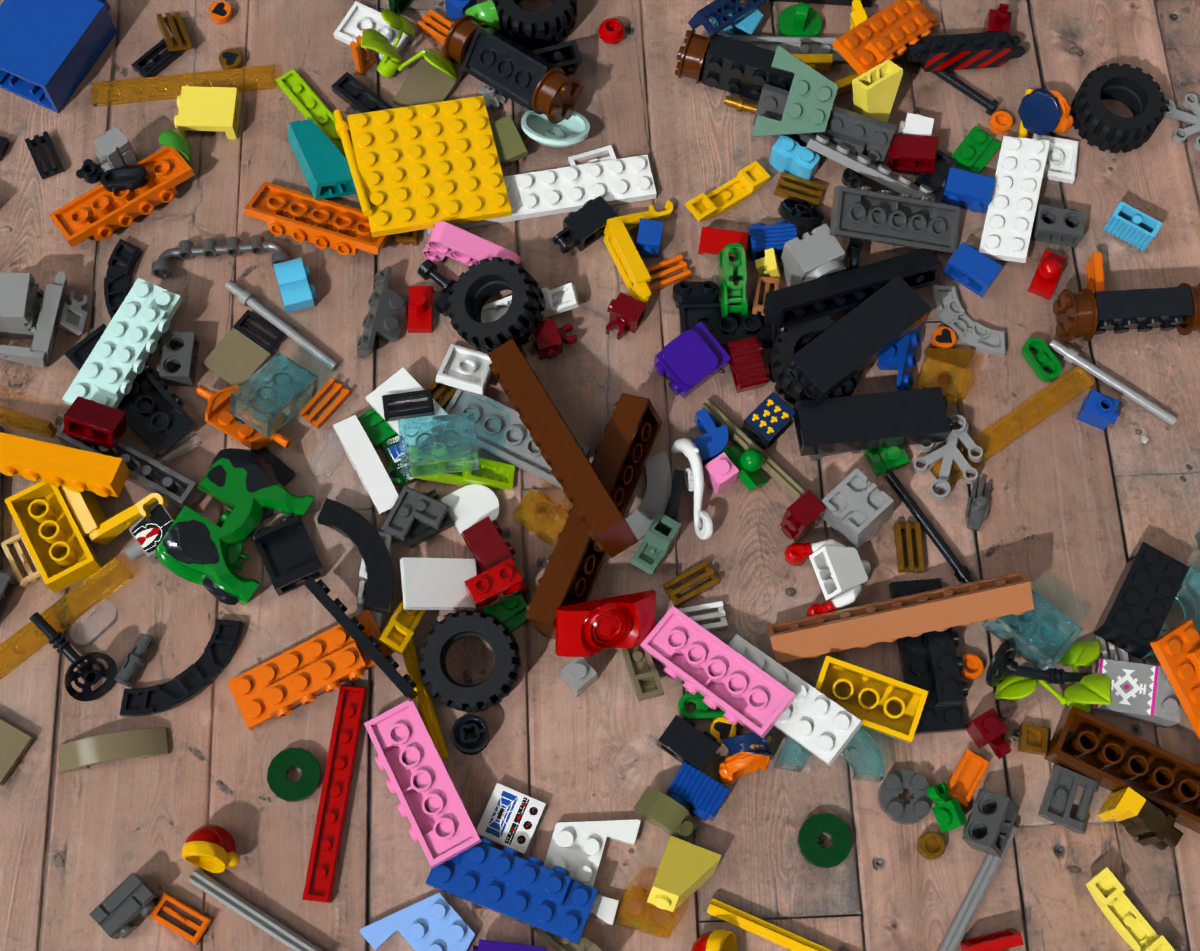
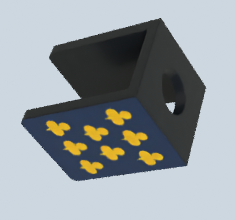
M772 392L744 420L742 430L767 451L791 426L792 422L790 420L796 414V411Z

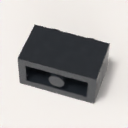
M676 715L659 738L657 746L682 764L687 762L703 772L720 745L716 743L717 739L706 731L701 733L694 728L695 723L685 716L680 718Z

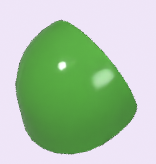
M485 1L465 11L466 15L474 16L479 24L485 23L498 32L500 31L499 18L494 2Z
M163 130L158 138L159 143L176 149L190 166L191 146L188 140L178 131Z

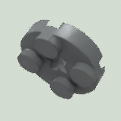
M906 769L894 771L887 776L878 790V802L882 811L892 818L891 820L903 825L914 824L928 815L933 801L927 794L926 789L930 785L926 777ZM903 790H907L908 794L912 795L909 804H905L903 799H899V794H902Z

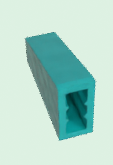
M311 119L289 122L287 140L314 200L357 194L347 159Z

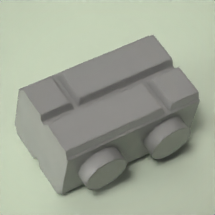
M112 127L105 132V136L101 135L94 140V145L97 149L94 154L102 163L101 168L104 172L115 168L130 167L139 162L129 140L117 127Z

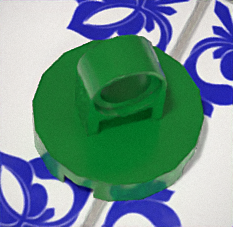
M800 1L799 5L789 6L782 11L778 19L777 30L783 36H819L822 21L819 14L813 8H810L811 4Z

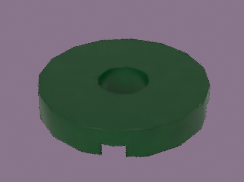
M289 748L281 751L272 759L268 767L267 781L271 791L278 798L287 802H298L308 799L317 791L321 782L322 774L319 761L311 752L302 748ZM293 768H299L302 772L301 778L296 782H290L287 778L288 772Z
M820 813L812 815L802 824L798 833L797 844L800 854L808 863L816 867L828 869L839 865L847 858L851 850L852 837L849 828L842 819L833 814ZM825 833L830 836L831 846L829 848H822L818 844L817 837L819 834Z

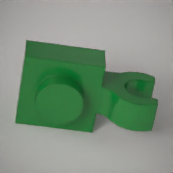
M945 782L926 789L929 798L937 804V806L932 807V810L942 833L968 824L958 798L951 800Z

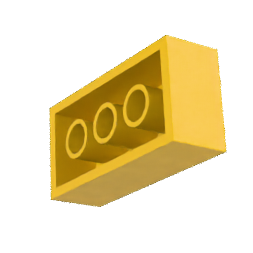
M40 481L4 500L45 585L55 594L103 569L89 540L83 536L59 487L50 485L46 481Z
M827 655L815 687L822 694L860 719L863 723L862 727L909 744L913 741L929 692Z

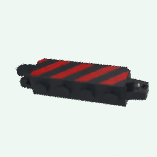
M1006 31L923 36L920 43L907 46L908 49L904 53L906 62L920 63L925 72L1001 67L1006 63L1007 59L1022 57L1025 54V49L1019 45L1021 40L1018 35H1007Z

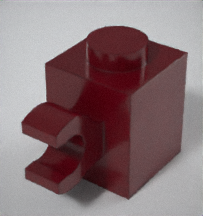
M1000 3L998 10H989L984 22L983 33L1006 31L1007 35H1009L1012 14L1007 12L1009 5Z
M620 292L617 299H612L608 306L607 312H610L609 323L606 326V334L609 335L612 329H617L619 331L617 334L618 340L623 337L625 329L635 334L645 315L646 303Z
M553 318L544 320L541 324L538 323V331L535 335L531 334L540 360L557 357L562 353L563 342L566 344L577 342L576 335H566L567 332L573 331V325L566 324L557 329Z
M991 708L966 725V731L979 749L989 744L998 759L1012 751L1008 743L1000 737L1009 729L994 708Z

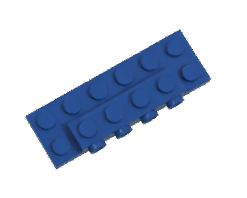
M480 837L481 843L431 869L426 881L428 886L578 945L599 893L598 889L573 880L572 877L568 876L569 871L562 867L554 866L553 870L543 867L544 862L533 856H529L528 860L517 857L519 852L506 846L503 847V850L493 847L494 843L483 837Z

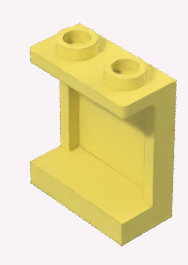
M182 86L181 95L177 96L178 115L174 117L175 128L182 135L187 137V131L225 132L228 139L237 140L241 98L237 88Z

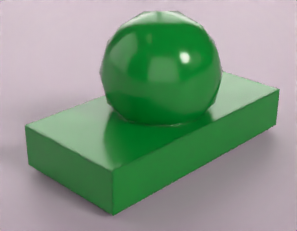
M734 445L723 450L739 470L738 477L750 491L762 488L768 483V480L759 471L764 464V457L758 449L748 448L743 451L739 445Z

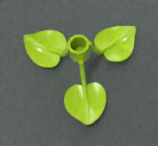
M383 9L381 12L383 20L398 30V35L393 45L389 43L383 34L374 29L368 28L364 31L361 38V48L372 49L384 55L376 67L382 76L391 79L397 69L402 71L404 67L423 56L431 65L446 73L454 81L457 80L452 62L444 54L432 48H429L428 51H420L401 64L402 58L397 53L396 47L403 32L409 36H413L415 33L413 24L405 17L388 9Z
M1097 639L1073 643L1062 650L1059 660L1063 666H1072L1073 672H1078L1079 666H1089L1099 658L1101 644ZM1092 673L1084 676L1080 682L1077 681L1074 685L1068 686L1064 690L1063 696L1047 684L1046 681L1015 675H1007L999 683L995 691L996 700L1020 699L1032 694L1038 686L1037 683H1040L1059 699L1061 705L1067 704L1068 708L1074 706L1086 713L1090 712L1091 704L1111 705L1112 702L1111 679L1104 673Z

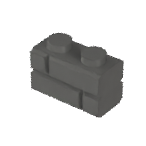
M132 873L90 913V916L109 937L117 940L120 937L124 939L133 932L136 927L134 923L141 916L145 918L157 907L155 903L160 898L138 874Z

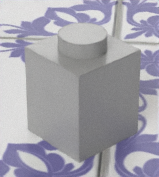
M576 657L560 670V679L578 697L597 681V672L583 657Z

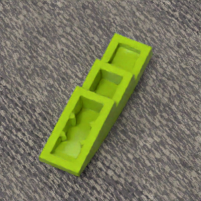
M414 451L411 456L409 477L459 486L479 484L489 489L512 490L515 465L470 455L462 458L444 453L436 456Z

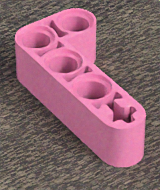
M437 221L423 250V255L431 261L441 262L447 256L468 266L474 263L478 265L480 260L486 258L492 261L493 257H501L503 260L508 258L516 264H519L521 260L520 256L515 252L444 221Z

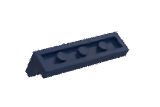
M715 0L697 11L688 24L692 29L703 25L710 36H713L769 0H747V7L738 5L741 0ZM728 8L732 9L733 17L725 15L724 11ZM713 17L718 19V26L716 27L709 21Z

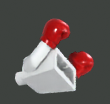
M833 539L812 544L810 542L793 543L787 546L784 552L785 560L793 566H802L806 559L810 558L827 601L822 604L816 603L811 605L807 609V617L837 611L853 603L862 591L861 585L868 581L867 575L871 571L870 563L867 560H861L858 551L854 547H845V545Z

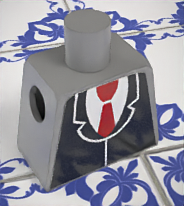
M159 502L148 511L151 514L150 519L142 516L129 529L136 541L123 550L132 562L144 554L153 564L160 562L156 557L155 549L174 520Z

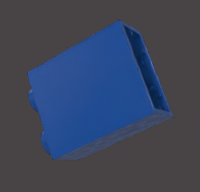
M4 0L0 5V88L56 113H60L117 33L108 13L110 10L109 3L106 0Z

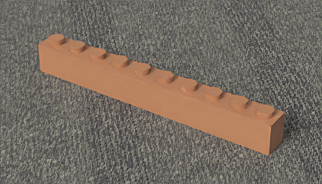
M1023 571L767 625L775 661L779 664H790L795 660L803 658L814 659L822 654L842 653L846 649L855 647L866 648L874 643L894 642L898 638L907 636L918 637L926 632H941L959 625L970 626L978 621H994L1002 616L1011 614L1022 615L1026 611L1034 610L1030 580Z

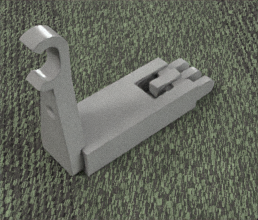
M60 271L56 274L54 284L47 283L31 349L0 344V359L45 369L46 363L50 364L58 330L56 324L67 291V279L64 272Z

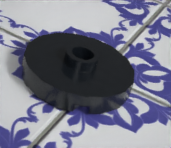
M784 199L778 208L779 214L785 220L800 227L817 228L822 225L825 218L823 211L815 205L811 208L808 206V202L802 199Z

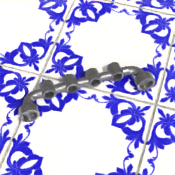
M261 235L251 236L250 243H241L240 238L229 237L226 240V244L217 245L215 239L207 238L203 240V246L194 247L193 242L182 240L179 242V248L167 249L161 253L158 260L152 263L151 273L154 277L160 279L170 277L171 264L168 260L174 257L189 260L193 256L202 255L206 258H214L217 254L239 256L241 253L251 252L255 255H261L265 251H274L275 253L272 254V267L274 268L273 264L289 261L291 256L285 252L281 244L265 241V238Z

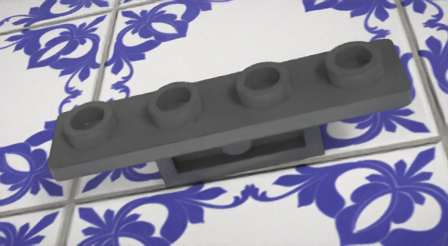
M389 266L381 272L378 271L373 281L375 289L368 300V305L370 306L369 313L363 320L364 332L357 343L359 358H364L371 353L375 335L392 342H396L399 339L409 297L388 289L392 268Z

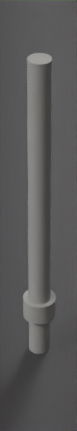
M231 280L225 284V288L233 293L240 303L251 307L332 371L337 369L339 366L338 362L257 301L247 289L243 290Z
M1055 339L1048 345L1049 348L1062 355L1063 359L1068 363L1072 364L1073 362L1171 426L1177 421L1178 418L1089 362L1080 356L1079 352L1071 347L1069 349Z

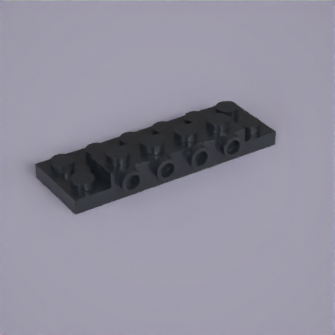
M102 324L64 353L79 371L107 328L105 324ZM145 362L143 371L137 374L131 391L123 397L117 409L126 412V423L150 450L159 457L195 429L197 424L183 410L182 406L184 404L175 393L170 395L166 391L168 386L160 377L155 379L151 375L153 370Z
M941 578L890 582L889 584L891 599L942 588ZM952 627L941 632H926L918 637L907 636L898 638L904 683L929 691L915 735L964 731L966 723L962 702L965 701L964 697L968 696V687L965 681L961 682L960 672L963 671L964 665L962 657L956 654L955 647L959 646L958 632L953 631Z

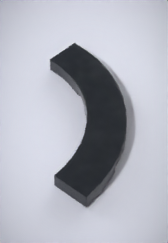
M122 239L119 240L109 258L108 269L104 278L105 303L111 320L130 291L132 273L137 260L142 254L140 248ZM160 337V339L158 340V345L160 344V342H161V340H162L161 337Z
M326 498L317 518L318 523L348 537L356 546L365 563L368 578L363 608L389 615L394 595V573L390 554L384 540L372 524L361 514L342 503Z
M217 619L213 634L204 649V653L194 664L167 683L146 688L124 689L119 715L138 717L162 713L176 708L202 693L218 678L230 662L240 641L244 623L241 621Z

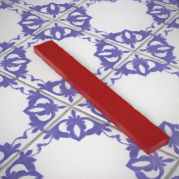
M340 684L341 687L302 900L330 904L367 695V687Z

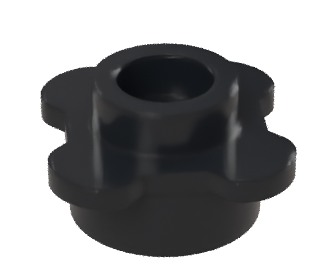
M86 159L83 162L82 168L76 171V176L79 179L83 178L89 184H94L100 181L104 170L101 168L102 164L97 165L91 159Z

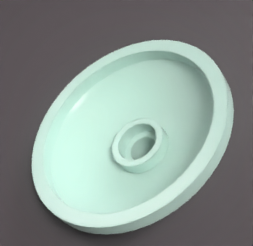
M529 110L524 113L521 119L523 131L532 140L548 147L561 148L576 145L586 139L590 131L588 120L576 111H573L572 116L568 120L564 119L557 124L551 123L545 114L538 115L534 111Z

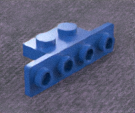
M921 325L878 357L877 367L880 370H898L896 381L898 391L909 390L913 386L912 373L913 368L917 365V347L921 344Z

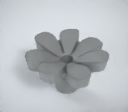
M487 86V88L481 87L479 89V96L484 97L487 111L490 109V106H492L493 110H498L500 108L499 104H506L503 94L492 87Z

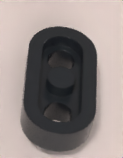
M681 281L673 286L672 297L681 304H711L719 300L720 287L712 281Z

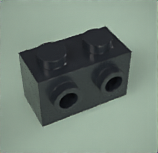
M576 40L533 50L537 55L562 68L565 75L575 73L582 63Z

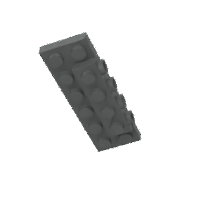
M764 83L753 125H755L757 115L781 121L790 91ZM833 105L826 131L819 134L830 139L829 142L835 145H845L850 149L851 153L857 156L858 154H863L871 159V163L879 165L884 162L896 125ZM811 134L783 136H788L797 141L800 146L806 147Z
M836 186L834 187L829 235L954 254L957 245L960 207L932 202V198L928 197L912 199L911 194H898V196H895L889 190L872 192L871 187L859 186L855 189Z

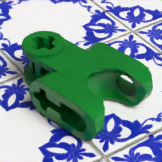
M731 243L720 250L717 259L719 286L721 288L722 317H727L728 313H741L742 316H747L748 301L745 287L747 280L746 254L741 244ZM728 253L734 256V262L729 260ZM730 277L732 278V280H736L735 284L733 281H729Z

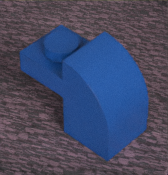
M705 408L696 412L694 420L702 435L692 440L699 449L703 469L704 465L723 452L729 437L726 424L718 427L715 417L712 414L709 415Z

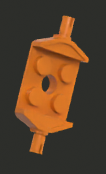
M236 384L217 392H213L203 385L197 388L196 394L208 400L205 421L253 450H259L268 443L272 444L274 441L286 449L291 445L292 439L284 436L279 431L283 412L279 411L275 415L239 393V385ZM247 420L249 423L239 424L237 421Z

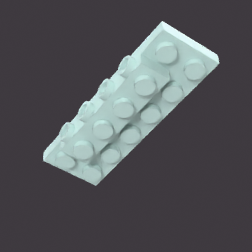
M138 278L63 396L62 400L64 403L71 406L79 396L117 409L123 397L131 391L137 374L143 371L145 361L150 353L152 354L156 350L161 335L169 329L170 321L183 301L182 297Z

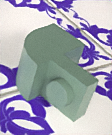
M659 512L648 528L643 542L630 563L652 576L672 547L681 524Z

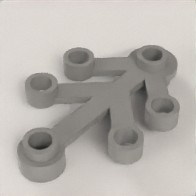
M1188 93L1182 100V105L1187 109H1191L1195 115L1175 109V103L1171 99L1165 98L1166 107L1162 119L1171 117L1192 124V126L1184 129H1176L1171 136L1172 141L1176 144H1182L1187 137L1200 133V104L1198 97L1193 93ZM1200 136L1193 143V147L1197 151H1200Z
M959 414L950 416L953 426L957 425L960 429H952L948 436L947 444L925 457L916 458L913 463L914 471L918 474H924L927 472L928 466L943 459L938 479L933 481L930 486V495L936 501H944L950 496L951 486L948 483L953 461L963 473L962 478L965 483L974 484L978 479V471L970 466L956 446L959 439L968 450V459L975 463L982 460L983 449L977 446L967 433L969 428L968 421ZM937 442L930 443L931 445L927 447L919 444V449L925 453L930 452ZM976 451V452H978L980 455H979V456H973V455H971V453ZM918 463H923L925 467L919 468L916 465ZM972 473L975 477L968 478L966 474ZM943 490L945 493L943 495L936 494V491Z

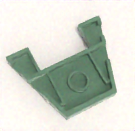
M777 46L771 67L793 73L794 78L781 121L757 115L752 136L825 133L839 86L782 47Z

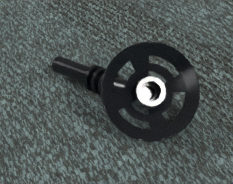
M38 612L29 618L49 639L48 643L50 645L53 644L52 647L54 649L58 648L56 651L62 653L72 663L64 679L65 688L71 697L79 701H92L102 697L113 687L115 683L114 678L117 676L118 670L115 661L109 655L102 652H90L79 656L70 646L71 642L69 640L66 641L67 638L65 636L62 637L63 634L61 632L57 633ZM100 658L106 661L108 668L105 669L104 665L97 659ZM93 665H98L100 670H96ZM81 677L84 681V684L80 683L78 681V678ZM101 677L107 678L99 688L92 691L91 686L96 684ZM74 681L82 689V692L75 690L71 682Z
M1007 639L998 648L990 662L986 674V684L990 687H995L1007 675H1015L1043 680L1047 684L1063 685L1065 682H1080L1084 676L1092 673L1065 672L1064 669L1048 668L1046 671L1018 666V662L1014 661L1016 657V642L1012 639Z

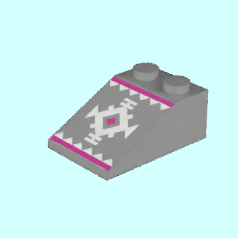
M1102 658L1097 659L1095 673L1107 674L1111 679L1112 702L1111 705L1091 704V709L1161 728H1167L1180 723L1182 705L1162 666Z

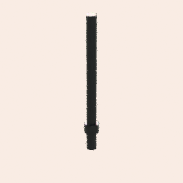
M893 471L888 473L885 479L917 522H920V526L955 571L954 576L957 580L963 582V584L973 582L970 570L967 566L961 564Z

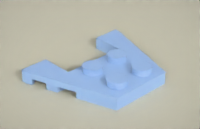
M440 893L359 930L374 950L379 949L397 931L402 934L415 951H467L476 936Z

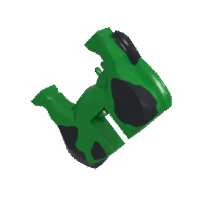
M228 448L218 452L197 488L232 509V511L230 512L226 509L217 524H214L185 505L155 549V553L163 566L179 577L204 586L221 603L236 605L237 602H240L242 605H245L260 583L253 579L243 578L233 570L235 567L237 569L243 568V565L239 563L240 558L244 561L249 559L246 554L242 553V544L254 535L266 509L279 511L284 515H292L294 517L299 515L302 518L315 497L292 494L285 486L277 482L268 466L256 453L245 449Z

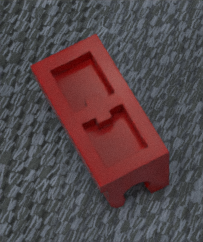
M702 227L698 254L718 255L720 250L731 243L741 244L746 254L749 233Z

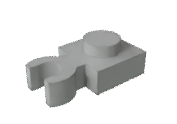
M72 290L66 297L67 304L64 303L60 308L56 328L80 336L83 333L88 313L81 308L87 303L88 298L84 295L80 302L74 299L75 291Z

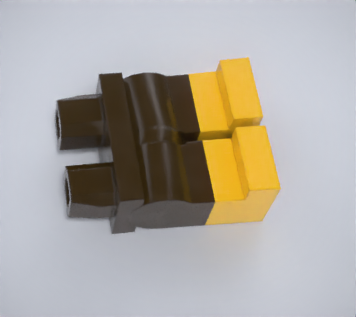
M1130 787L1110 793L1097 813V816L1105 822L1115 819L1125 826L1126 831L1131 836L1139 837L1137 842L1142 846L1153 844L1158 849L1164 850L1168 845L1171 848L1176 847L1183 836V833L1172 825L1175 821L1174 817L1170 814L1165 815L1159 808Z

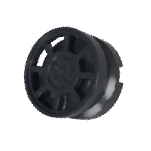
M468 714L455 721L451 730V737L459 752L465 755H476L482 752L488 745L489 730L486 722L481 717Z

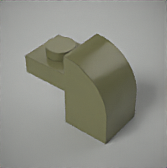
M649 786L633 808L649 823L662 828L668 835L684 841H688L699 824L688 814L689 811L668 795Z

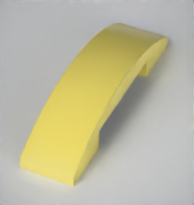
M1108 867L1103 868L1086 883L1089 892L1101 911L1134 951H1175L1163 935H1158L1123 893L1125 888Z

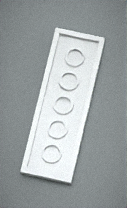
M1003 136L993 193L988 206L979 252L988 258L1026 263L1050 140Z
M736 634L728 646L796 695L795 700L774 726L831 766L862 726V721Z

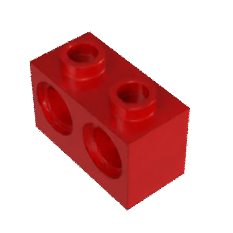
M511 558L464 581L466 591L476 610H483L524 589L523 579Z

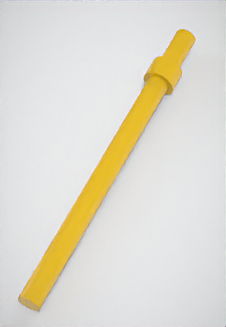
M338 109L333 112L336 121L335 129L342 141L363 215L370 216L372 209L357 166L349 136V125L344 119L342 110Z

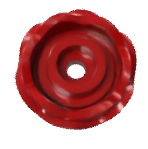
M608 18L599 25L598 36L604 43L618 44L624 39L626 29L620 20Z

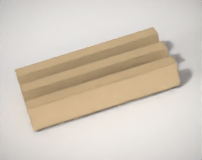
M19 533L1 542L0 545L20 586L24 588L28 586L29 582L34 583L38 581L37 578L41 577V574L21 534ZM21 539L33 561L36 572H33L18 542ZM11 544L14 545L28 574L26 577L23 576L9 547Z

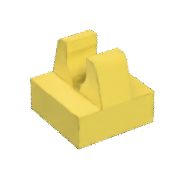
M774 248L764 250L765 257L755 260L758 275H770V277L781 279L778 258Z

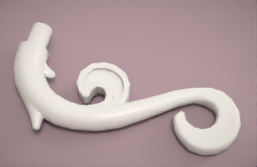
M680 438L674 442L671 452L673 454L683 453L685 457H688L691 467L685 469L684 483L688 491H694V529L699 539L708 540L713 534V521L707 511H701L704 492L702 459L699 449L692 440Z

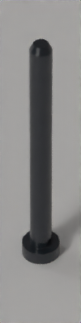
M947 71L932 72L986 108L988 115L991 116L997 110L1000 102L996 99L993 101L989 100Z

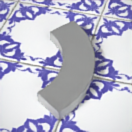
M932 285L931 297L936 313L944 326L951 328L955 332L957 339L975 350L991 355H1005V331L994 330L972 321L965 314V310L958 299L956 286Z
M665 451L647 458L644 465L647 480L644 498L638 508L625 518L638 542L645 537L648 528L658 513H665L669 503L672 474Z

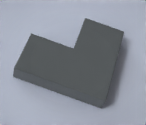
M404 485L381 530L402 541L406 540L416 520L439 530L450 510V506Z

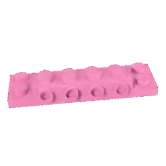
M674 606L669 609L640 644L643 650L662 663L665 667L663 672L673 680L677 677L684 681L682 686L693 695L697 692L704 696L702 701L713 710L718 707L724 711L723 717L735 726L737 723H740L763 739L796 698L795 693Z
M407 700L365 722L364 725L378 753L375 756V760L381 771L386 770L389 776L385 780L392 794L397 793L400 802L396 803L403 818L408 817L411 823L408 831L414 842L419 840L430 866L435 868L481 843L480 836L414 701L410 702Z

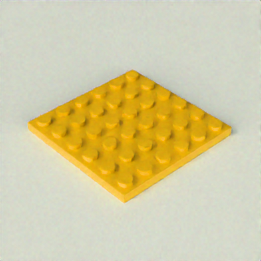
M483 96L347 115L357 166L372 209V214L368 216L372 238L430 229L434 227L437 221H444L455 225L512 215Z

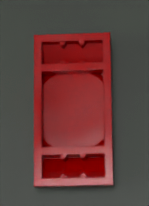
M649 590L556 607V655L563 657H591L604 649H632L639 646L655 627L656 592Z

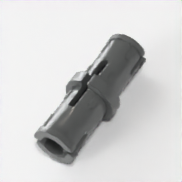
M140 633L130 653H126L124 657L126 660L114 680L123 686L130 687L140 667H144L146 663L144 660L156 640Z

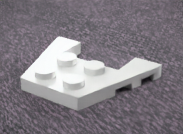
M641 820L556 823L543 867L553 870L554 866L562 867L569 871L568 876L572 877L573 880L593 887L606 839L610 838L634 845ZM598 895L591 913L612 926L619 900Z

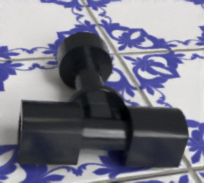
M427 259L420 265L417 273L425 280L431 278L443 288L442 296L435 302V308L446 317L448 315V307H451L448 304L449 295H453L451 289L454 283H458V281L454 279L448 281L436 271L437 265L430 259Z

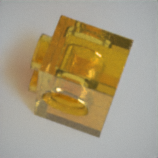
M925 357L915 386L920 387V389L941 387L937 382V378L939 375L944 374L949 378V385L946 388L941 387L942 394L946 396L947 401L957 403L958 399H965L974 371Z
M530 489L513 511V521L552 547H555L557 536L565 526L566 516L569 511L561 505L555 506L549 502L550 499L542 492L538 491L536 493ZM540 513L550 515L547 520H540L537 516Z

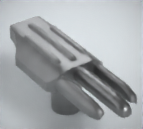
M984 477L980 479L977 498H975L978 480L973 484L971 497L967 502L965 517L967 529L979 531L980 526L987 520L990 504L988 501L990 483L986 484L985 495L982 496L985 482Z

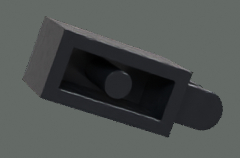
M601 196L594 200L590 199L577 212H571L563 220V230L557 233L552 241L561 247L562 253H567L575 246L581 252L604 236L603 232L607 219L618 217V214Z

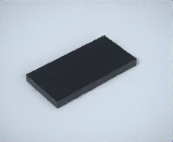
M748 302L747 316H742L741 313H728L727 317H722L720 303L679 304L680 334L690 330L701 321L723 349H725L728 342L756 336L757 342L762 343L763 348H773L777 337L776 326L766 316L761 315L762 312L757 311V315L752 314L753 302Z

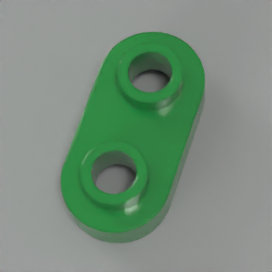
M1037 337L1028 339L1022 347V356L1040 380L1053 382L1062 371L1060 362L1045 341ZM1030 350H1034L1036 355L1032 354ZM1044 369L1049 370L1050 374L1046 373Z
M698 692L695 695L691 693L684 694L678 703L680 716H685L691 721L722 718L725 712L721 709L713 710L702 701L704 696ZM693 704L695 711L689 712L686 709V705Z

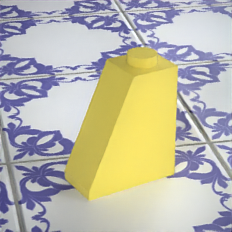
M888 59L853 79L854 112L888 122L903 75V69Z
M670 835L647 902L655 905L657 908L674 912L714 875L721 855Z

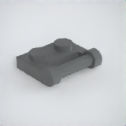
M1057 764L1054 765L1038 815L1065 826L1073 832L1085 834L1087 828L1085 821L1094 792H1098L1100 783ZM1080 785L1084 790L1075 819L1069 817L1078 786Z

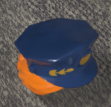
M1036 89L1022 99L1018 109L1023 127L1039 136L1055 129L1059 133H1065L1074 124V117L1069 114L1071 110L1070 104L1065 96L1056 90Z
M771 731L767 733L764 739L755 732L735 735L722 741L729 753V756L720 763L719 774L723 783L732 784L738 778L750 772L756 773L759 768L762 771L766 770L770 757L776 756L769 751L768 745L771 744L773 736Z

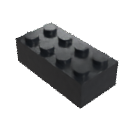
M1142 542L1131 553L1093 634L1141 659L1152 650L1150 642L1157 639L1189 567Z

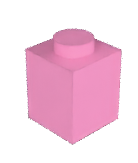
M724 452L704 465L703 469L704 480L716 495L736 482L739 474L737 467Z

